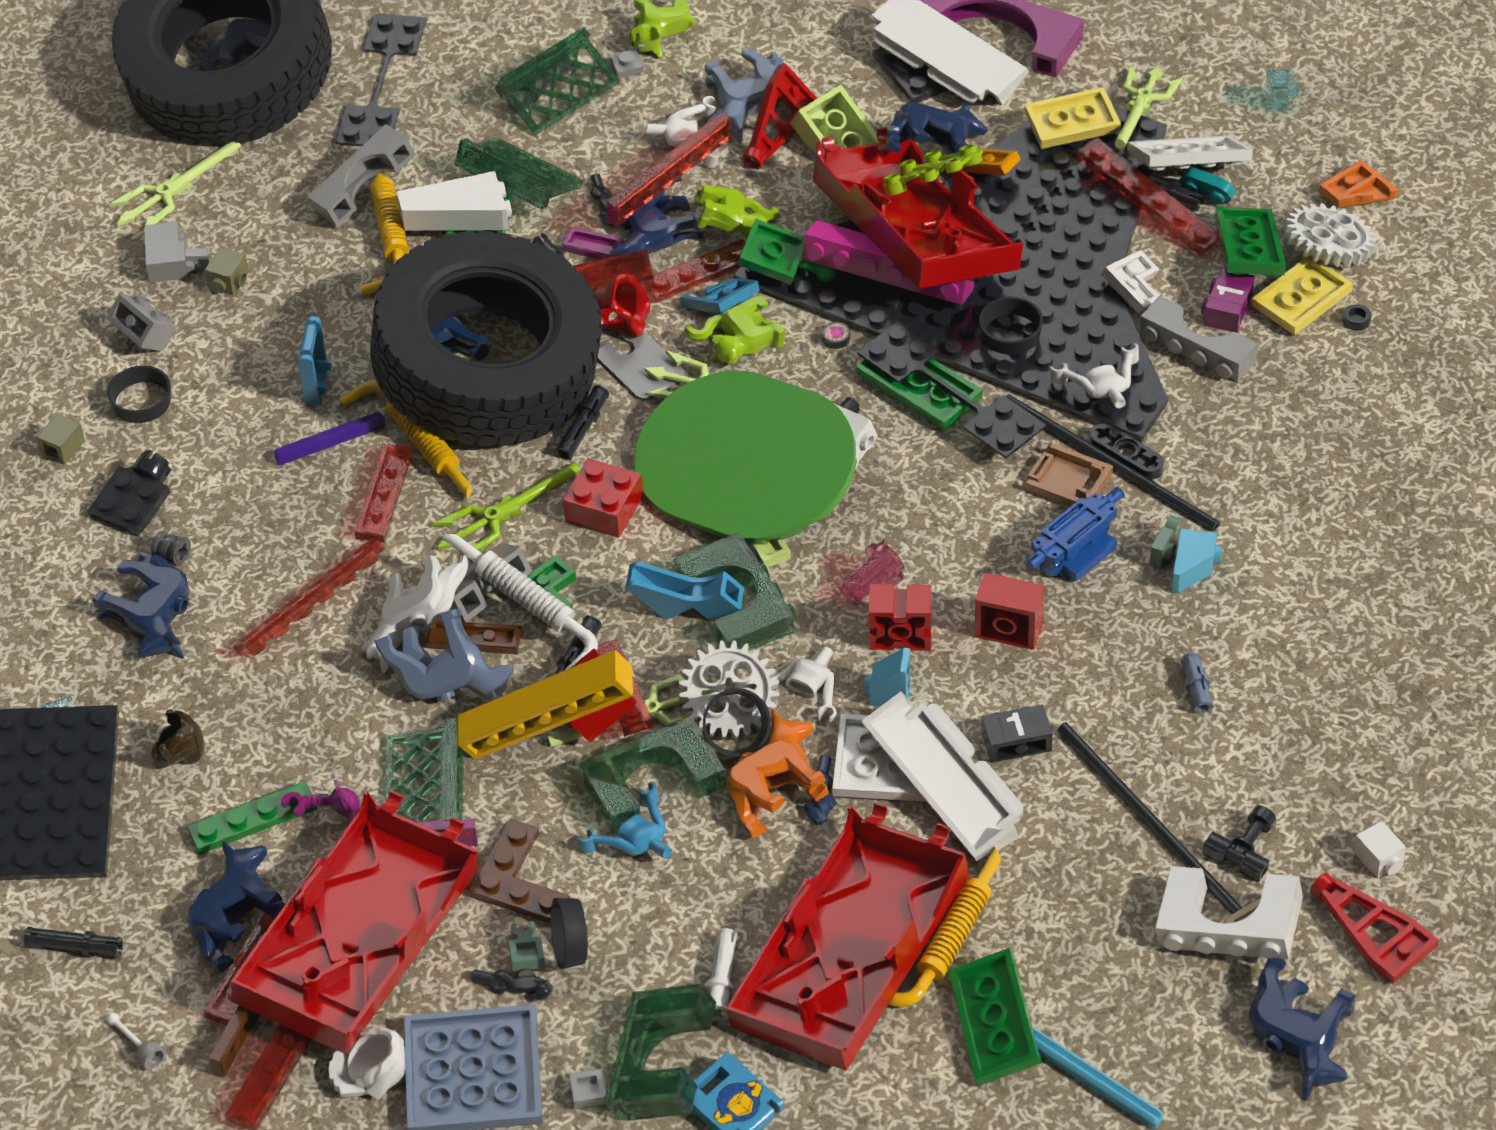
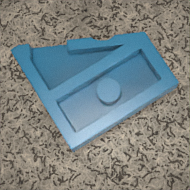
M737 277L722 284L704 288L706 294L704 296L693 297L687 294L680 297L684 308L720 315L727 309L749 300V297L760 290L757 280Z

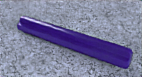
M377 411L276 448L274 450L275 459L279 465H283L384 428V417L381 412Z

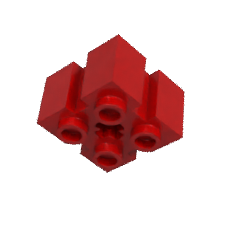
M870 584L869 650H894V647H906L912 651H931L932 585L907 584V589H895L894 584Z

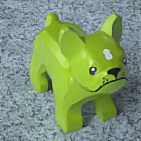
M634 0L635 9L641 13L634 15V21L637 26L629 31V44L641 52L653 51L658 59H661L662 39L683 33L690 26L696 25V21L691 17L688 0H674L671 7H658L651 3L650 0Z

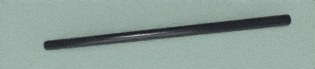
M1005 395L1008 399L1045 423V430L1091 458L1113 465L1114 472L1208 529L1214 531L1219 527L1220 521L1012 395Z
M1067 722L1062 723L1058 728V732L1186 867L1203 869L1207 889L1232 915L1241 910L1243 907Z

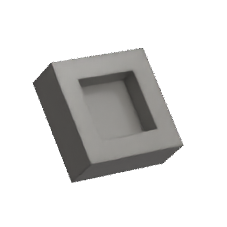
M636 49L610 55V60L618 79L644 72V66Z
M602 1069L569 1074L575 1109L608 1104Z

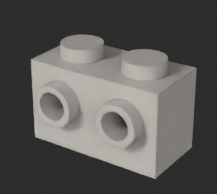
M118 294L106 318L122 334L134 341L135 345L147 352H150L151 349L164 350L176 329V326L168 320L169 316L158 309H154L150 305L151 301L142 295L136 294L134 297Z

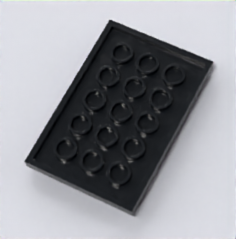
M117 705L0 709V881L107 877L119 709Z

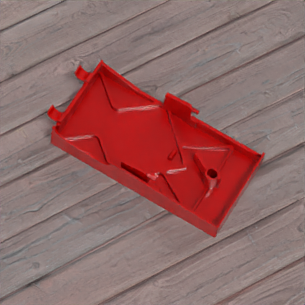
M887 127L876 129V137L880 143L842 149L840 146L835 145L833 136L822 138V145L819 141L816 142L813 182L919 289L1020 270L1023 242L1014 243L973 204L975 189H979V186L974 182L975 179L964 171L953 172L951 192L939 182L938 178L922 183L920 177L905 182L906 191L897 195L887 196L882 186L884 183L883 178L893 173H899L900 177L904 176L901 174L899 167L901 162L914 159L916 165L926 163L925 157L913 139L900 142L901 151L899 153L886 149Z
M390 790L386 802L377 806L369 792L365 791L359 811L324 860L321 858L316 860L232 978V1002L347 1054L476 875L478 850L457 841L462 833L464 822L451 817L447 829L440 833L396 814L402 803L403 795Z
M874 802L871 815L866 817V819H862L852 806H848L846 824L817 874L811 880L808 877L804 879L726 1007L732 1028L845 1071L853 1062L969 877L965 853L944 846L949 837V826L936 823L933 836L926 840L881 825L887 815V806Z

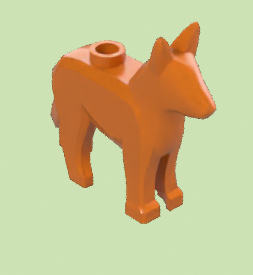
M774 709L770 711L772 730L769 744L753 753L747 752L743 754L739 761L729 769L726 786L730 798L736 805L738 817L752 838L760 836L767 830L766 826L758 820L761 808L773 813L785 802L781 795H773L768 790L795 782L815 801L822 799L829 793L827 786L824 784L825 777L821 771H814L808 765L804 749L799 745L801 741L813 732V724L811 722L782 720Z

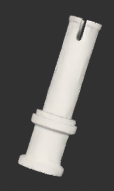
M728 928L717 931L712 974L704 987L707 996L706 1002L701 1008V1015L710 1021L724 1022L729 1019L726 1007L729 1004V998L734 992L731 972L738 935Z

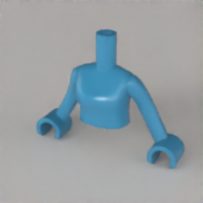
M651 781L648 783L649 792L638 791L641 803L648 807L653 822L647 821L639 814L634 815L621 825L617 831V837L596 835L595 831L590 828L586 830L588 839L577 837L580 850L583 853H592L598 848V844L616 847L633 856L640 855L651 849L663 859L669 858L672 854V849L660 841L666 833V826L657 806L659 795L655 782Z

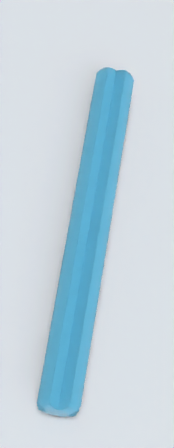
M1033 1027L1039 1054L1150 1128L1155 1129L1163 1120V1112Z

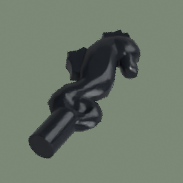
M595 173L590 177L593 186L590 190V195L593 199L599 200V208L602 212L599 213L598 217L609 226H619V214L621 213L622 204L615 200L611 201V191L609 188L604 187L601 175Z
M530 968L518 973L519 977L516 978L506 970H497L494 973L474 969L471 975L472 982L489 986V990L494 994H503L507 988L516 994L533 992L529 995L530 1002L538 999L545 1000L553 992L554 988L548 979L544 980L537 977Z

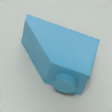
M1181 529L1173 573L1172 592L1179 593L1212 574L1214 563L1220 564L1222 546L1216 545L1217 533Z
M904 647L873 664L871 676L866 675L864 694H869L870 706L881 707L900 691L905 695L908 703L911 686L910 648Z

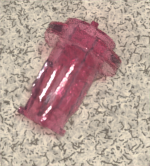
M885 540L878 544L871 543L865 548L868 559L863 562V566L851 576L847 583L844 582L839 587L844 597L855 606L860 604L862 599L869 595L870 584H883L890 581L892 584L898 585L904 579L902 571L904 569L903 562Z

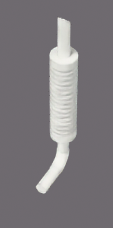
M448 534L442 537L445 542L477 564L475 573L489 581L496 588H499L500 591L508 595L515 602H518L523 608L532 612L534 616H537L540 620L542 619L544 623L551 626L558 633H562L567 629L584 643L582 653L565 670L570 669L593 648L598 649L597 640L592 632L573 619L575 616L573 609L566 606L559 599H556L555 596H551V593L537 585L534 581L532 582L530 578L523 575L518 569L513 568L512 565L504 561L493 551L490 550L483 554L455 534Z

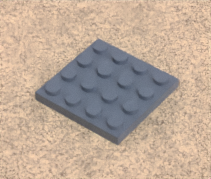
M536 1004L404 1015L407 1130H475L543 1124Z

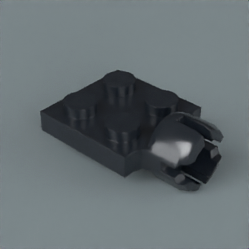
M145 450L140 454L133 466L129 468L118 466L88 509L89 516L139 536L170 494L168 486L163 484L171 473L169 462L158 453H155L149 459L153 451Z

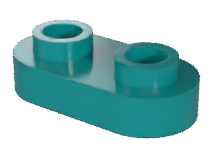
M1187 168L1180 179L1183 188L1202 193L1212 202L1219 205L1230 203L1236 193L1234 186L1227 180L1197 168Z

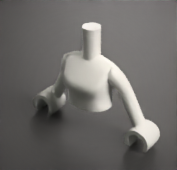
M706 96L701 104L673 113L667 118L665 124L647 123L646 134L664 135L668 145L672 147H686L704 155L703 164L707 167L714 168L718 164V149L715 146L709 145L704 147L696 143L697 120L683 119L700 112L706 118L712 117L716 114V100L714 97Z
M1136 343L1133 344V350H1126L1124 347H1121V360L1123 362L1121 375L1115 371L1112 365H1103L1090 370L1086 377L1068 370L1067 363H1062V369L1057 370L1053 366L1050 367L1051 381L1055 384H1063L1070 379L1079 384L1091 397L1098 399L1109 397L1116 408H1122L1126 401L1121 393L1130 387L1131 364H1135L1139 360V346Z
M823 647L814 660L795 659L782 672L773 676L770 680H778L779 683L786 681L789 689L808 698H813L818 689L824 685L823 706L818 710V722H821L823 717L830 716L829 727H833L837 723V710L832 706L834 674L825 667L832 657L833 651L828 647ZM750 685L748 688L752 689L755 685Z

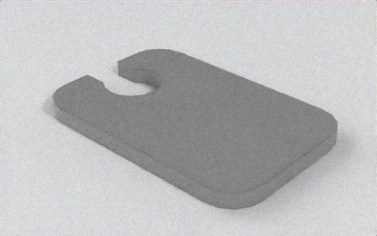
M644 331L637 338L626 333L621 335V338L626 343L632 344L635 348L628 355L616 353L615 347L610 342L599 348L598 360L640 400H650L655 397L646 395V392L665 387L668 390L680 383L665 378L658 381L645 372L644 368L664 367L667 372L685 376L683 368L680 365L677 366L666 352Z

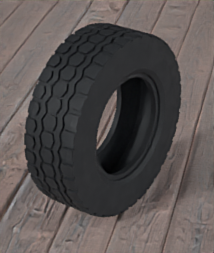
M320 0L122 1L118 9V15L115 17L112 29V50L115 64L129 98L139 115L156 131L163 135L167 134L171 139L179 142L183 140L187 144H200L205 147H215V145L223 147L231 143V141H236V143L240 144L247 143L251 139L257 140L265 137L267 133H273L282 128L283 124L290 123L298 117L299 112L302 113L310 105V101H313L320 92V87H323L327 73H329L332 59L330 30ZM228 18H250L271 27L261 47L249 58L232 67L217 71H195L175 63L177 53L184 42L196 31L210 23Z
M468 231L460 232L458 235H455V233L443 235L440 239L436 237L424 242L423 246L420 244L414 247L408 254L405 253L399 258L396 264H393L386 276H384L378 289L374 304L370 357L374 376L380 389L383 390L384 396L390 404L393 403L394 408L401 415H406L409 421L417 426L421 425L425 431L434 435L440 434L441 438L451 441L459 440V443L470 445L479 443V446H493V444L504 446L513 445V442L519 444L531 441L533 437L537 439L548 434L549 430L554 431L562 426L564 421L567 422L576 413L579 405L588 396L594 381L602 335L600 308L591 286L588 285L587 280L580 272L577 273V268L568 260L564 261L563 257L555 251H549L548 247L537 242L532 243L529 239L519 236L515 238L512 237V234L500 232L493 234L491 231H479L478 233ZM490 312L509 317L522 324L535 336L540 347L532 354L514 362L483 364L469 361L453 354L438 342L431 330L443 320L457 314Z

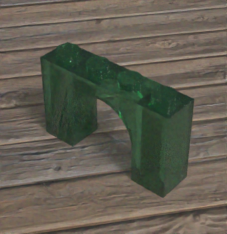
M740 533L674 558L676 573L689 577L703 578L725 571L738 583L748 587L756 594L754 601L747 607L714 620L715 639L718 644L723 640L726 648H730L733 640H735L737 649L741 650L747 643L749 644L748 651L794 633V621L797 620L793 606L790 603H785L779 585L772 583L766 565L763 562L759 563L752 544L745 542Z
M692 716L682 721H676L658 731L649 732L629 743L620 744L600 755L591 756L579 763L580 780L612 834L617 833L621 825L632 816L641 815L640 805L626 783L631 773L641 766L651 763H664L677 768L683 773L698 798L727 786L726 770Z
M702 983L632 992L630 1004L626 1009L623 1032L619 1038L616 1061L612 1067L613 1073L610 1086L605 1096V1104L619 1120L631 1121L692 1113L697 1084L685 1069L678 1067L649 1071L645 1070V1065L652 1050L664 1039L679 1033L711 1029L717 1002Z

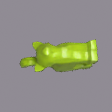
M703 185L702 189H697L694 196L695 206L702 208L704 205L701 217L697 218L698 228H704L708 225L724 232L742 233L748 238L755 218L767 223L779 217L777 207L772 206L770 210H767L757 201L745 197L743 193L732 188ZM745 209L750 210L752 214H747Z
M763 295L746 300L738 306L727 309L720 315L707 319L702 330H696L689 324L684 328L686 336L693 341H704L712 335L715 327L722 328L727 335L711 336L712 341L715 343V352L711 357V361L720 360L729 364H735L741 356L755 354L767 346L781 348L784 346L785 330L780 322L773 323L771 319L762 318L760 309L768 307V303Z

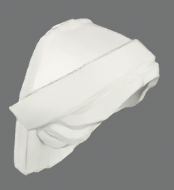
M376 1028L373 1031H367L362 1034V1038L356 1040L347 1054L337 1050L334 1051L328 1070L329 1082L333 1084L334 1091L338 1092L340 1097L369 1094L379 1100L388 1089L406 1081L405 1052L402 1037L394 1030Z

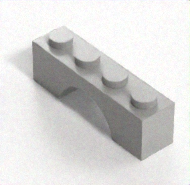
M385 124L313 190L307 198L319 216L338 228L357 210L354 202L355 195L359 187L366 180L385 172L397 173L416 153L405 135Z
M1159 296L1141 315L1140 334L1146 340L1157 342L1167 347L1170 352L1181 354L1191 359L1196 365L1205 366L1217 372L1224 379L1229 378L1238 383L1256 363L1258 343L1234 331L1218 337L1199 335L1190 330L1183 320L1184 307L1165 297Z

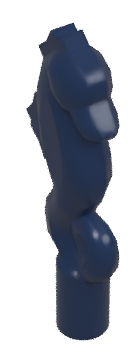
M821 755L816 771L823 773L825 777L824 784L829 791L833 785V779L829 775L832 759L827 755ZM831 794L818 801L812 798L813 805L807 803L804 806L808 812V819L816 825L821 826L828 820L829 810H832L837 805L836 799Z

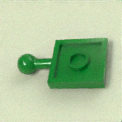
M756 218L737 264L790 285L797 267L815 273L817 279L823 283L832 282L838 274V269L801 259L804 236Z

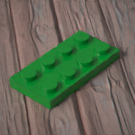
M1216 207L1215 221L1227 273L1240 276L1246 274H1261L1265 277L1285 276L1286 263L1272 209Z
M932 358L924 365L926 369L973 402L977 403L983 398V390L935 359ZM863 360L856 366L858 376L944 431L970 409L920 372L912 373L902 382L897 383L866 360Z
M1007 948L950 969L949 974L973 1073L979 1086L1041 1064L1020 976L1011 949Z

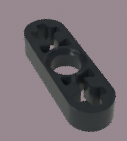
M1100 423L1091 429L1090 443L1151 480L1157 479L1162 475L1164 460L1160 454L1110 424ZM1131 449L1135 453L1130 456H1124L1119 451Z

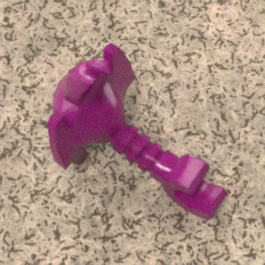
M335 779L333 780L335 789L330 795L314 794L312 796H302L297 792H288L282 797L281 804L283 808H286L291 802L299 803L293 810L297 818L302 816L305 809L311 808V806L322 807L323 805H330L335 812L347 818L348 827L360 809V800L354 791L349 788L340 787L338 780Z

